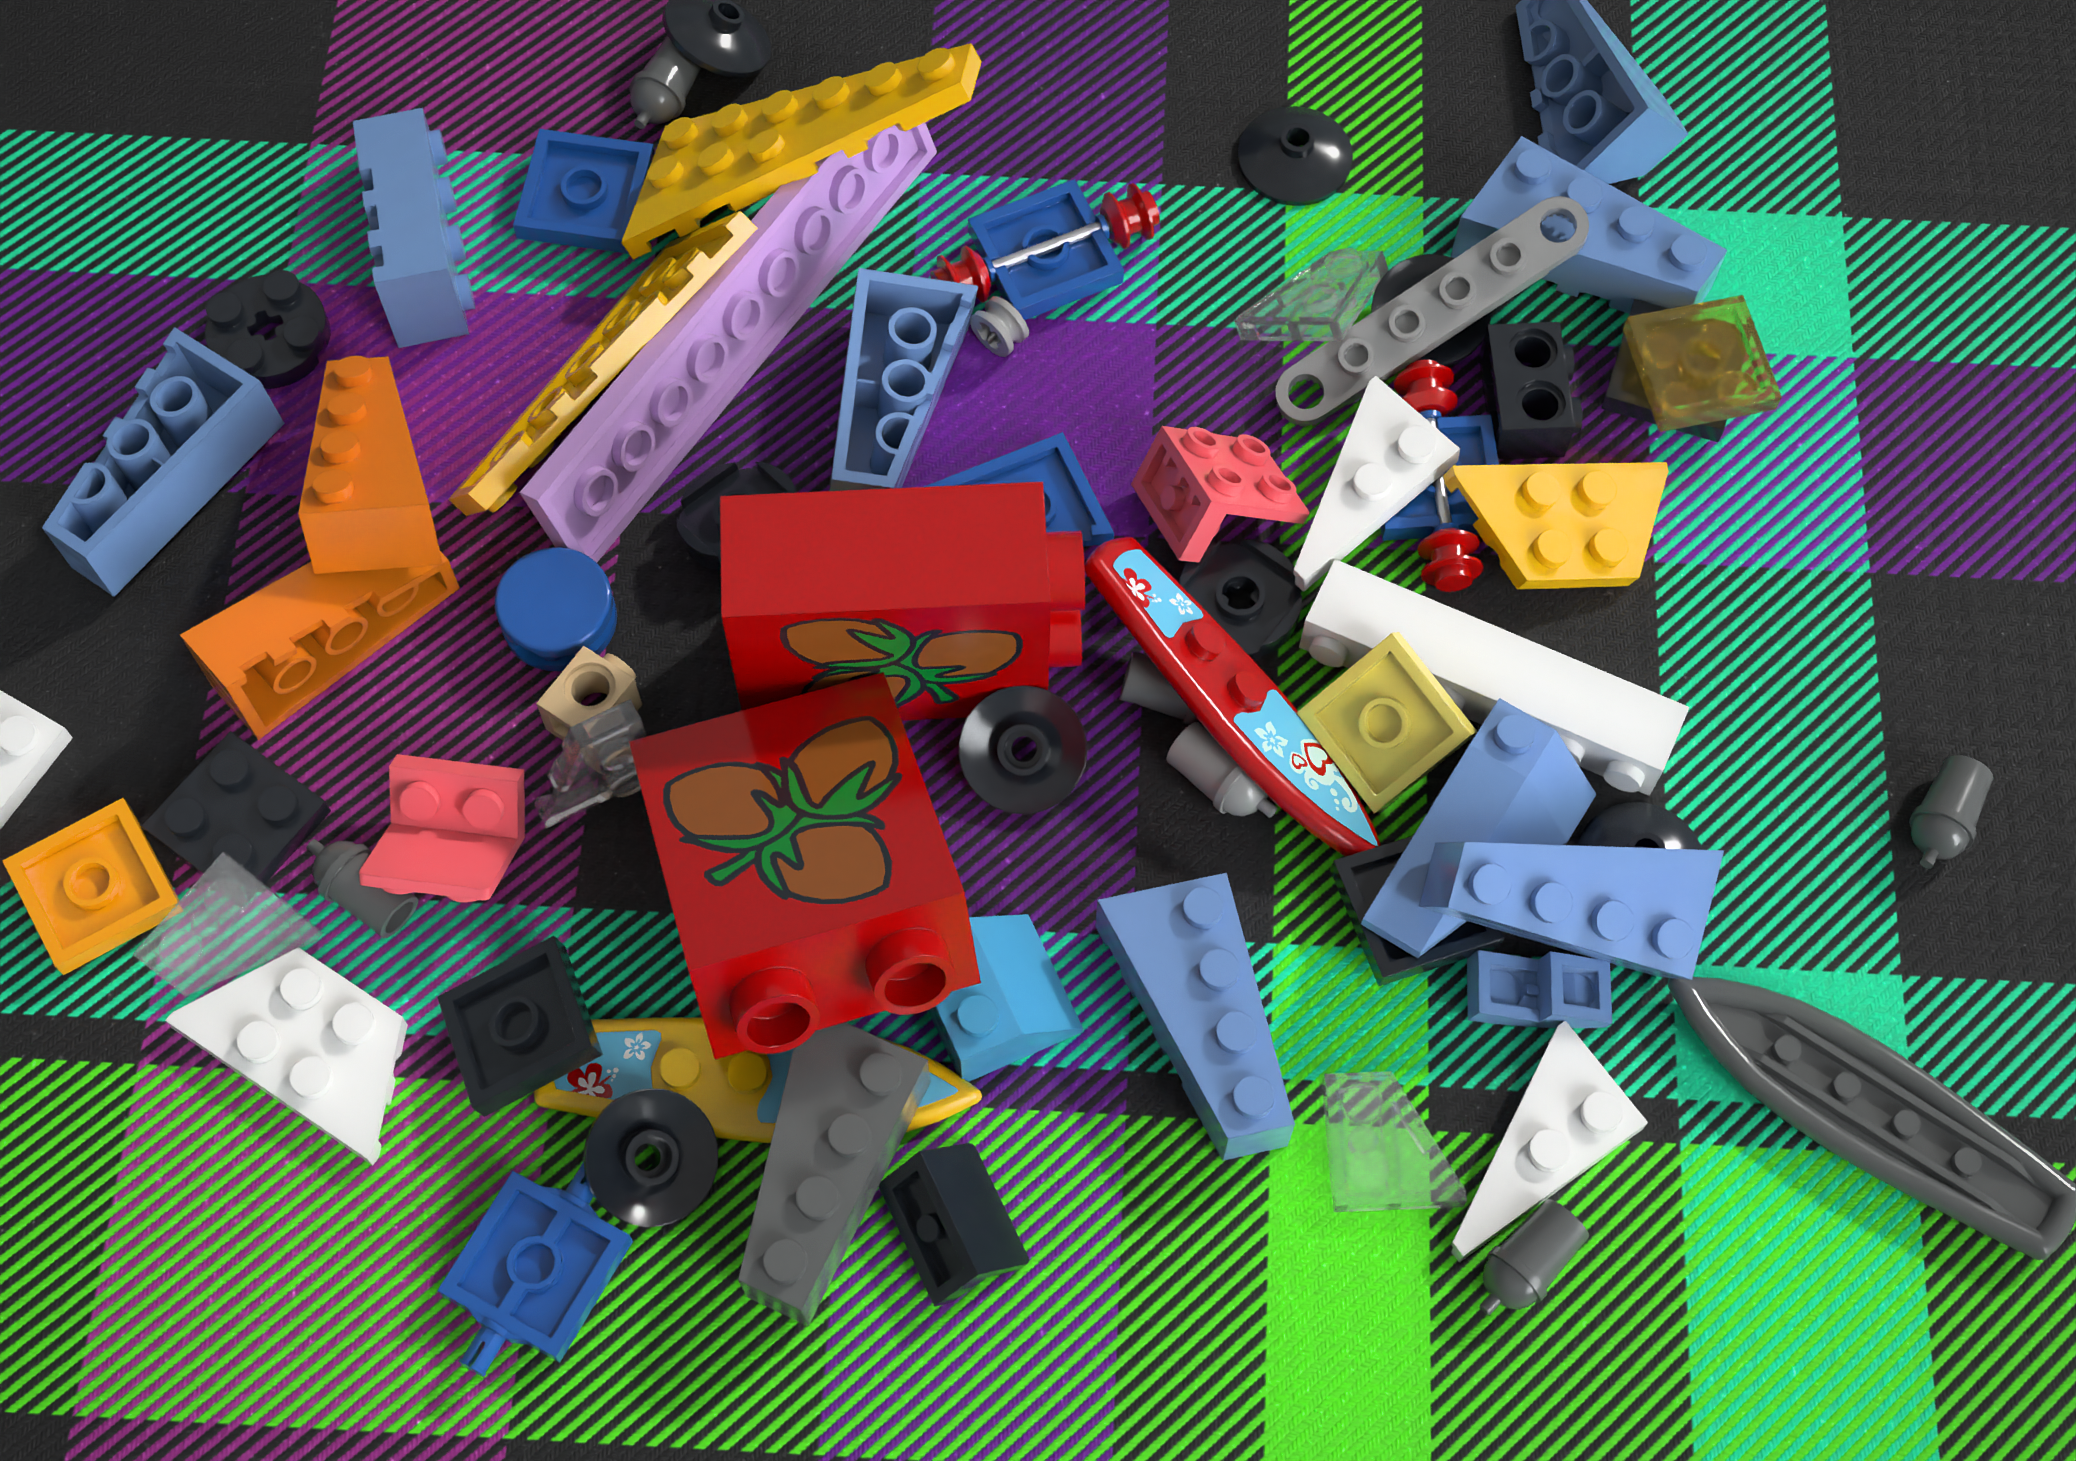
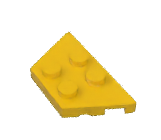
M1667 462L1452 466L1443 475V478L1450 493L1459 489L1479 518L1473 524L1474 528L1485 544L1496 551L1500 559V566L1517 590L1629 586L1640 577L1666 482L1668 466Z

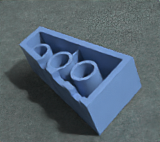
M1522 136L1460 218L1450 256L1453 258L1458 257L1547 198L1562 196L1575 200L1584 208L1589 220V231L1585 244L1575 256L1570 257L1549 271V274L1541 279L1557 283V291L1578 297L1579 293H1588L1607 299L1610 308L1626 313L1630 312L1634 299L1694 315L1710 292L1727 253V249ZM1553 214V217L1548 216L1545 221H1542L1540 229L1546 239L1560 243L1569 240L1574 235V224L1569 221L1568 217L1567 219L1564 218V215L1560 214V216H1557V214Z
M858 268L829 491L902 488L970 325V317L972 316L978 290L977 285Z
M1436 842L1419 907L1591 958L1604 960L1652 976L1692 980L1724 851L1486 842Z
M1227 873L1097 900L1095 927L1105 946H1109L1120 966L1121 975L1133 997L1136 996L1153 1027L1152 1032L1163 1053H1167L1181 1078L1182 1087L1222 1161L1287 1147L1295 1122Z

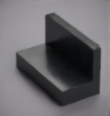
M972 1143L919 1151L880 1182L878 1187L934 1307L954 1302L987 1277L1017 1271L1029 1263V1257L976 1147Z

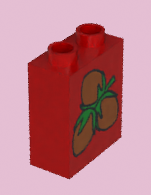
M1043 482L720 496L722 622L742 711L884 672L902 721L967 718L978 703L998 690L1014 686H1034L1048 690L1049 668L1082 666L1080 610H1085V568L1081 530L1046 532Z
M884 672L629 741L688 971L715 1060L747 1050L761 1054L785 1052L806 1042L817 1030L882 1011L899 1015L920 1013L941 1003L952 991L981 983L965 892Z

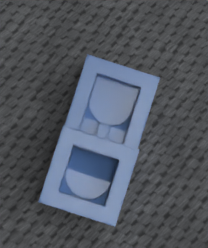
M1482 950L1476 951L1467 958L1469 1021L1542 1028H1557L1564 1021L1571 1028H1603L1612 1024L1610 962L1551 951L1540 959Z

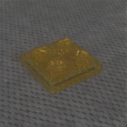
M1743 295L1627 317L1623 332L1659 432L1776 410L1782 396Z

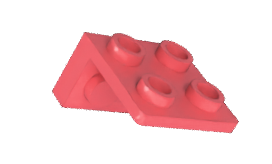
M1161 426L1131 483L1180 561L1196 563L1201 561L1213 537L1218 533L1226 514L1304 524L1310 514L1296 493L1295 485L1284 476L1271 457L1268 446L1256 437L1246 434L1233 437L1213 434L1200 427H1190L1187 430Z
M397 754L389 765L391 824L359 870L360 885L382 888L391 894L417 892L447 896L456 902L489 900L525 838L524 769Z

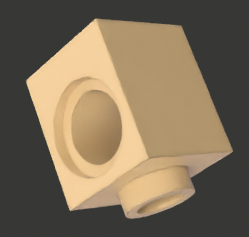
M583 646L536 703L546 730L597 762L642 706L635 681L636 674L618 657L607 653L602 658ZM592 693H605L608 695L603 702L595 706L580 704L587 695Z

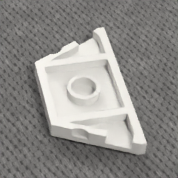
M299 947L177 1009L165 1020L172 1029L372 1166L379 1158L382 1146L378 1141L385 1107L391 1104L396 1081L393 1070L397 1058L402 1054L408 1024L401 1015Z

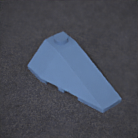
M1521 0L1516 5L1524 60L1532 65L1535 90L1530 92L1532 107L1540 113L1543 131L1541 135L1537 136L1539 146L1607 184H1612L1646 175L1688 135V132L1665 97L1587 0Z

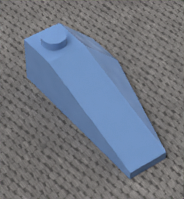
M1499 698L1363 917L1361 925L1414 957L1419 958L1466 922L1463 919L1419 907L1436 842L1566 845L1595 798L1596 792L1558 732Z

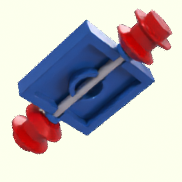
M1074 179L969 218L968 233L979 254L968 246H963L961 248L960 261L952 264L943 255L937 256L938 269L931 271L930 276L931 279L977 285L976 298L981 303L987 301L991 282H994L1002 298L1014 306L1023 319L1026 320L1123 283L1124 268L1108 238L1122 249L1129 248L1130 235L1139 232L1146 240L1153 239L1154 226L1160 222L1158 207L1149 191L1141 192L1136 184L1131 183L1127 186V196L1123 200L1118 201L1112 193H1105L1100 207V214L1095 216Z
M1418 360L1410 363L1404 371L1396 376L1394 388L1399 394L1404 395L1402 399L1460 448L1458 462L1453 466L1499 465L1491 415L1444 417L1453 411L1458 404L1457 395L1447 389L1454 381V373L1449 367L1441 365L1434 360ZM1443 475L1381 526L1382 541L1425 538L1417 547L1418 554L1423 559L1432 562L1423 567L1421 578L1424 582L1434 585L1440 591L1454 592L1465 589L1483 572L1481 560L1469 556L1480 545L1477 536L1479 533L1473 526L1479 518L1459 489L1450 493L1444 483Z

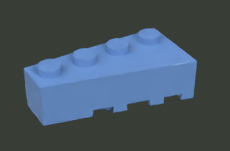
M423 108L353 121L359 172L365 191H362L363 204L371 230L367 231L369 249L374 257L376 266L372 268L373 280L398 348L469 334L465 311L475 309V301L468 274L458 275L456 262L466 260V254L459 225L449 226L447 213L457 212V206L450 177L440 178L438 166L448 164L441 130H429Z
M175 327L163 343L167 353L156 370L147 368L136 384L135 388L139 395L123 419L115 417L103 434L106 445L94 463H84L42 527L71 568L113 597L284 425L261 381Z

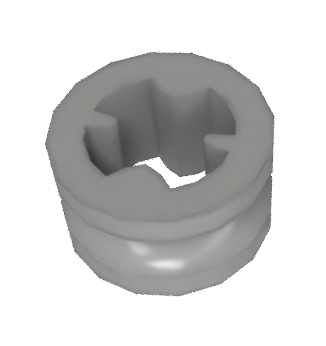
M993 296L985 303V311L978 310L970 317V325L977 338L987 349L1000 357H1006L1014 350L1013 342L1021 343L1029 336V329L1022 315L1014 306L1000 297Z

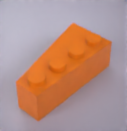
M349 356L341 360L327 361L298 512L315 574L443 565L430 505L388 356L373 358Z
M441 551L443 565L315 574L312 563L309 562L180 634L213 689L253 735L260 740L460 587L449 560Z

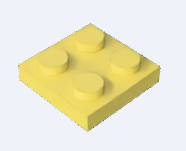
M1400 632L1388 635L1297 712L1298 716L1373 813L1384 810L1477 734L1474 726Z

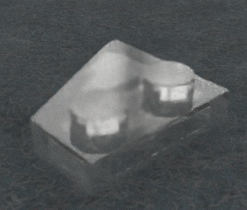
M1392 1071L1324 1074L1322 1088L1333 1212L1453 1208L1465 1205L1467 1195L1464 1186Z

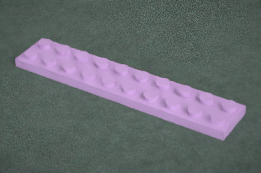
M922 123L906 132L898 130L893 125L868 140L867 150L850 158H847L844 151L840 150L815 162L818 166V173L781 185L751 220L758 229L662 329L646 343L519 492L555 547L579 551L592 558L596 563L600 560L936 155L937 150L926 123Z

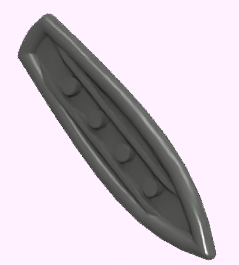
M1694 976L1692 980L1676 978L1668 980V988L1686 1020L1713 1057L1757 1100L1783 1121L1830 1152L1929 1207L2033 1259H2047L2070 1234L2076 1221V1183L1986 1114L1887 1045L1848 1022L1802 1000L1759 986L1720 978Z

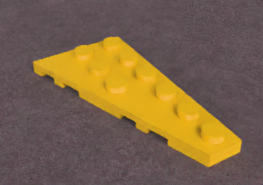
M972 43L951 49L937 48L918 58L895 64L892 62L882 63L866 72L843 78L834 76L814 86L795 91L782 90L762 100L743 105L730 104L714 113L691 119L689 117H682L674 120L669 125H665L622 238V245L634 260L651 252L652 245L649 241L675 229L678 235L683 237L700 229V220L717 208L727 204L730 210L736 212L774 194L781 185L818 173V166L815 162L843 150L847 158H850L867 150L868 140L893 125L898 130L906 132L971 101L982 61Z
M738 211L669 242L448 500L466 516L483 512L487 509L493 513L501 508L517 489V485L513 482L528 467L532 468L537 465L550 452L555 444L554 440L588 407L590 402L621 370L628 366L646 343L662 329L758 228L741 211Z

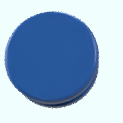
M552 547L531 552L518 559L506 570L496 589L495 612L505 641L520 660L534 668L545 671H563L583 646L600 655L614 635L617 624V609L609 580L603 569L592 558L579 551L569 548Z

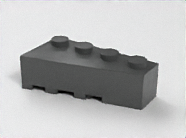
M846 1022L815 1031L806 1042L793 1049L738 1278L746 1297L809 1326L931 1083L927 1059Z

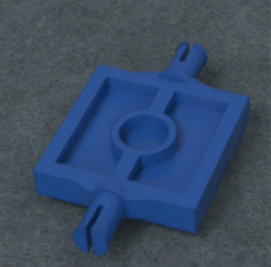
M584 1162L565 1191L559 1188L542 1187L512 1171L437 1290L442 1297L469 1311L481 1325L470 1346L458 1362L482 1377L486 1375L487 1369L505 1340L510 1343L527 1344L560 1363L633 1242L629 1234L600 1219L589 1205L594 1196L585 1177Z

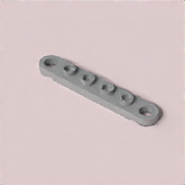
M1562 196L1550 197L1541 201L1289 367L1282 373L1276 385V401L1281 415L1289 420L1290 423L1303 427L1308 425L1315 426L1321 421L1324 422L1330 415L1362 397L1369 381L1375 376L1385 382L1406 368L1410 363L1420 359L1549 274V271L1570 257L1575 256L1583 248L1589 231V220L1584 208L1575 200ZM1553 214H1557V216H1560V214L1564 215V218L1567 219L1568 217L1569 221L1574 224L1575 233L1565 242L1556 243L1549 241L1541 232L1540 226L1542 221H1545L1548 216L1553 217ZM1303 379H1306V381L1313 380L1314 383H1318L1324 393L1321 402L1310 409L1298 408L1289 399L1291 387L1295 386L1298 381L1302 382Z

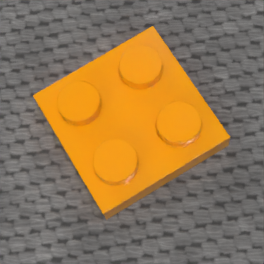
M124 798L2 860L54 966L63 975L185 911L137 818Z

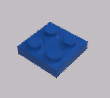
M539 129L513 223L516 238L629 254L621 241L655 154L653 144Z

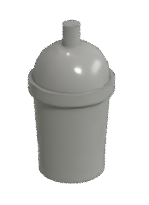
M1199 722L1192 723L1176 738L1167 754V762L1213 801L1214 808L1223 814L1228 812L1233 816H1246L1256 812L1258 809L1269 818L1275 814L1277 807L1267 800L1268 795L1245 774Z

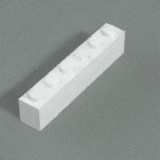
M1334 559L1305 619L1299 648L1309 651L1311 656L1322 664L1331 667L1344 666L1350 668L1388 635L1400 632L1467 719L1482 725L1498 699L1501 698L1555 729L1580 767L1603 776L1608 784L1626 792L1639 791L1650 796L1666 766L1690 708Z

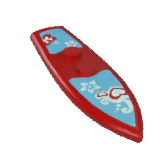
M1133 537L1111 539L1099 545L1085 562V573L1173 689L1245 774L1282 810L1341 855L1346 857L1382 846L1374 825L1349 780L1298 716V710L1240 645Z

